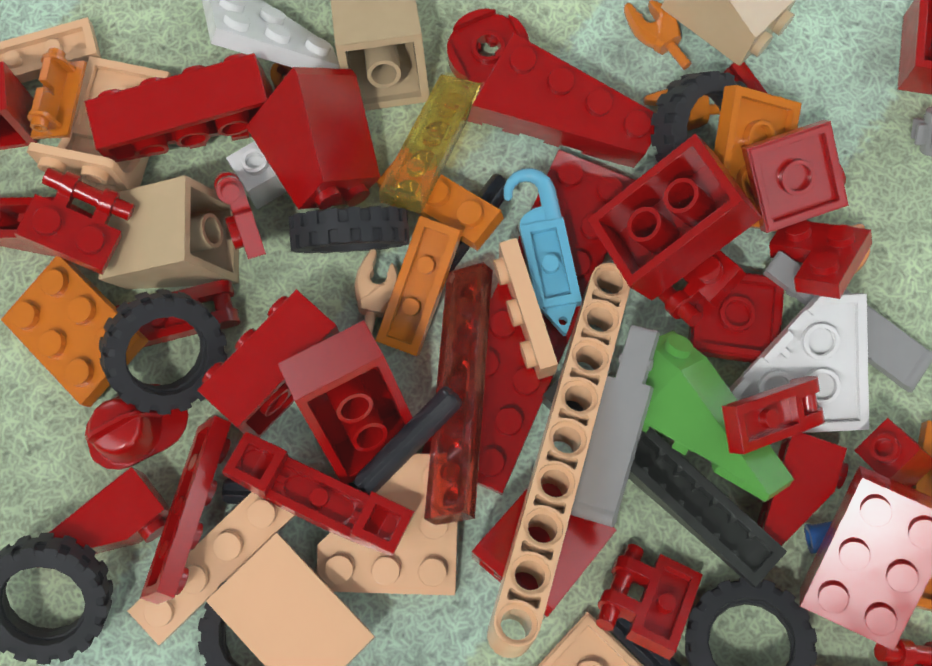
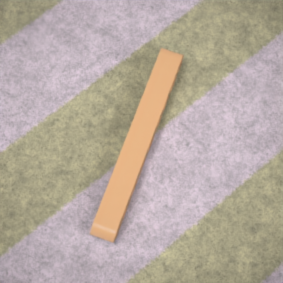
M608 262L597 266L583 294L582 303L578 311L487 631L489 645L496 654L503 658H516L523 655L532 645L541 628L630 287L615 263ZM601 288L609 290L612 294L602 291ZM590 324L600 327L603 331L594 330L590 327ZM578 362L587 363L594 370H586L582 368L578 364ZM566 401H574L580 404L583 411L571 409L566 404ZM554 442H565L572 448L573 453L561 452L555 447ZM550 483L557 486L562 496L551 497L544 492L541 484ZM540 527L549 534L550 542L542 543L534 540L530 536L528 528ZM519 572L531 574L537 581L538 589L526 590L520 587L516 582L515 574ZM507 619L516 620L523 626L525 638L514 640L507 637L502 630L501 622Z

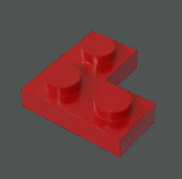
M804 220L778 229L769 243L770 256L774 258L777 252L781 251L794 261L803 263L794 277L796 292L840 299L872 245L871 229Z

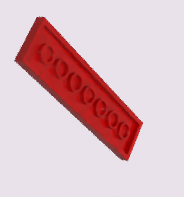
M558 150L547 176L550 177L556 189L581 298H583L594 269L603 263L607 254V250L587 219L636 180ZM539 194L532 209L541 206ZM519 236L518 243L526 265L522 242ZM498 282L451 386V389L462 400L461 408L426 442L421 453L460 454L459 477L503 495L543 402L542 396L548 390L554 375L538 379L534 367L526 368L520 350V342H524L525 337L521 325L513 327L506 301L511 300L512 297L508 285L500 286ZM580 306L575 308L566 336H563L541 313L558 365L572 335ZM559 320V323L565 325L566 321Z

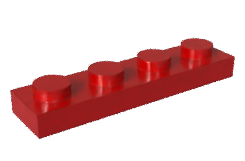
M213 416L197 428L140 599L154 604L174 599L175 595H179L187 582L189 568L185 567L190 550L196 547L201 538L203 523L199 521L204 506L211 502L216 492L217 481L213 478L217 465L223 462L231 444V440L227 438L231 422Z

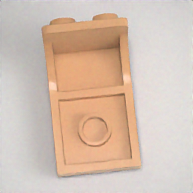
M89 56L70 138H62L57 147L31 142L27 153L38 164L37 167L41 171L46 172L49 167L63 174L70 171L81 176L82 182L102 191L109 188L113 191L121 192L140 187L149 157L115 162L110 158L103 157L95 148L84 101L96 98L101 92L106 90H125L139 86L142 81L148 78L171 77L170 72Z

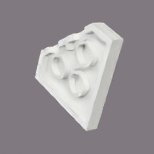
M202 0L209 37L213 45L248 55L255 53L258 58L288 67L339 68L338 59L330 43L317 37L287 17L282 11L270 6L263 0Z
M847 293L843 294L840 299L815 295L731 385L729 389L736 399L741 400L790 383V380L795 378L817 376L820 386V392L816 393L818 407L823 408L825 423L802 433L869 430L867 294Z

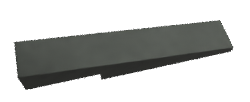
M559 379L542 396V403L549 410L552 406ZM566 401V404L571 409L583 411L580 404L574 401ZM651 427L647 433L642 431L628 479L753 588L756 587L787 551L682 455L671 448L672 446Z

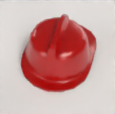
M119 396L104 401L95 408L86 425L85 436L91 457L94 462L106 469L122 470L134 466L168 449L179 441L187 426L188 410L180 411L178 408L171 410V414L162 415L158 414L156 410H150L149 413L137 410L135 405L131 403L128 405Z

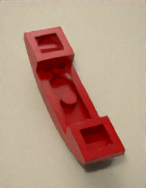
M247 431L243 434L222 471L226 477L289 513L347 540L391 556L394 555L414 515V511L371 491L370 495L288 457L286 450Z

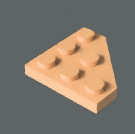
M415 453L376 492L414 511V515L393 556L367 548L331 532L317 544L316 574L333 592L422 595L456 594L460 454Z

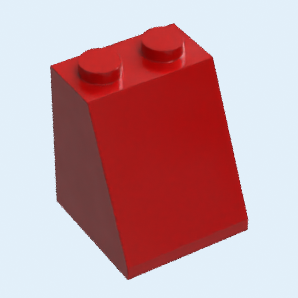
M292 67L246 125L247 130L298 210L310 208L324 210L331 206L339 205L356 206L370 195L369 189L380 178L357 76L352 69Z
M550 483L541 484L544 492L551 497L562 496L557 486ZM527 489L471 551L472 559L500 583ZM570 515L543 619L551 614L617 531L614 527ZM540 527L528 528L529 534L534 540L542 543L550 542L549 534ZM526 572L515 574L516 582L520 587L526 590L538 589L537 581L531 574Z

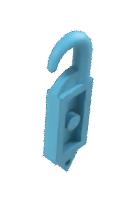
M533 168L521 169L514 172L506 180L503 188L504 199L510 201L513 198L515 186L522 182H530L538 189L541 206L530 210L522 217L519 233L528 274L540 311L563 336H566L575 308L581 306L582 298L556 189L550 177L544 172ZM559 320H565L566 324L561 325Z

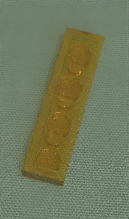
M443 74L440 75L378 190L380 203L422 213L467 123L471 106L480 92V83Z

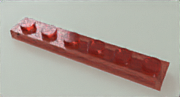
M484 262L448 273L446 280L436 394L442 387L447 386L458 394L462 400V405L431 439L424 519L434 525L475 519L493 270Z

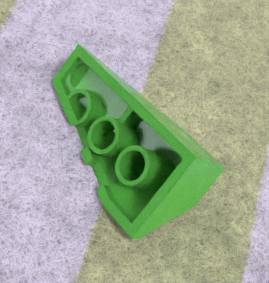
M673 330L659 336L653 357V368L649 371L646 385L652 386L654 390L642 431L647 433L651 427L674 440L675 442L671 448L681 454L686 455L689 450L711 461L714 473L765 502L790 486L794 478L770 445L746 454L729 453L722 406L738 400L708 358L694 348L689 339L677 334Z

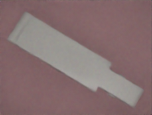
M778 251L763 272L764 275L783 288L787 295L795 297L806 306L815 295L800 293L795 290L794 277L801 265L785 253ZM846 289L843 294H847V293H851V292H849V291ZM867 305L868 363L907 392H913L932 362V352Z
M631 325L623 353L619 356L616 378L611 376L606 378L570 514L572 516L614 527L617 522L618 512L654 390L652 386L646 385L649 371L653 368V357L660 332L657 330Z

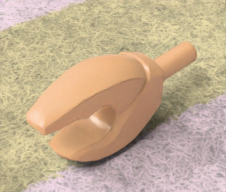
M371 249L362 261L357 271L354 286L358 310L361 314L365 315L364 321L371 334H373L376 317H384L399 275L397 267L391 263L387 272V278L383 283L375 284L371 281L375 275L374 266L377 258L375 249Z

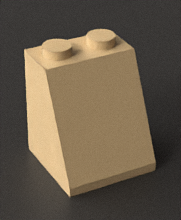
M331 0L334 39L339 68L352 69L356 74L365 111L430 102L422 32L416 0Z
M664 0L661 8L740 66L751 54L756 57L762 54L773 39V35H771L773 32L778 36L783 33L795 16L790 10L796 0Z
M183 175L118 192L120 193V199L134 204L135 208L128 221L112 214L107 225L122 231V237L104 274H99V280L126 290L197 286L217 280H230L232 284L239 283V249L235 250L224 218L231 216L232 212L229 204L223 203L218 198L215 190Z

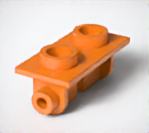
M49 48L48 53L42 55L39 81L43 86L36 88L32 108L27 115L28 120L31 122L30 127L32 131L30 137L32 139L70 138L86 70V61H68L65 59V52L58 48Z

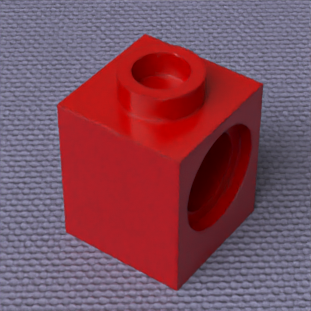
M889 418L882 422L854 450L876 473L910 488L932 469V456Z

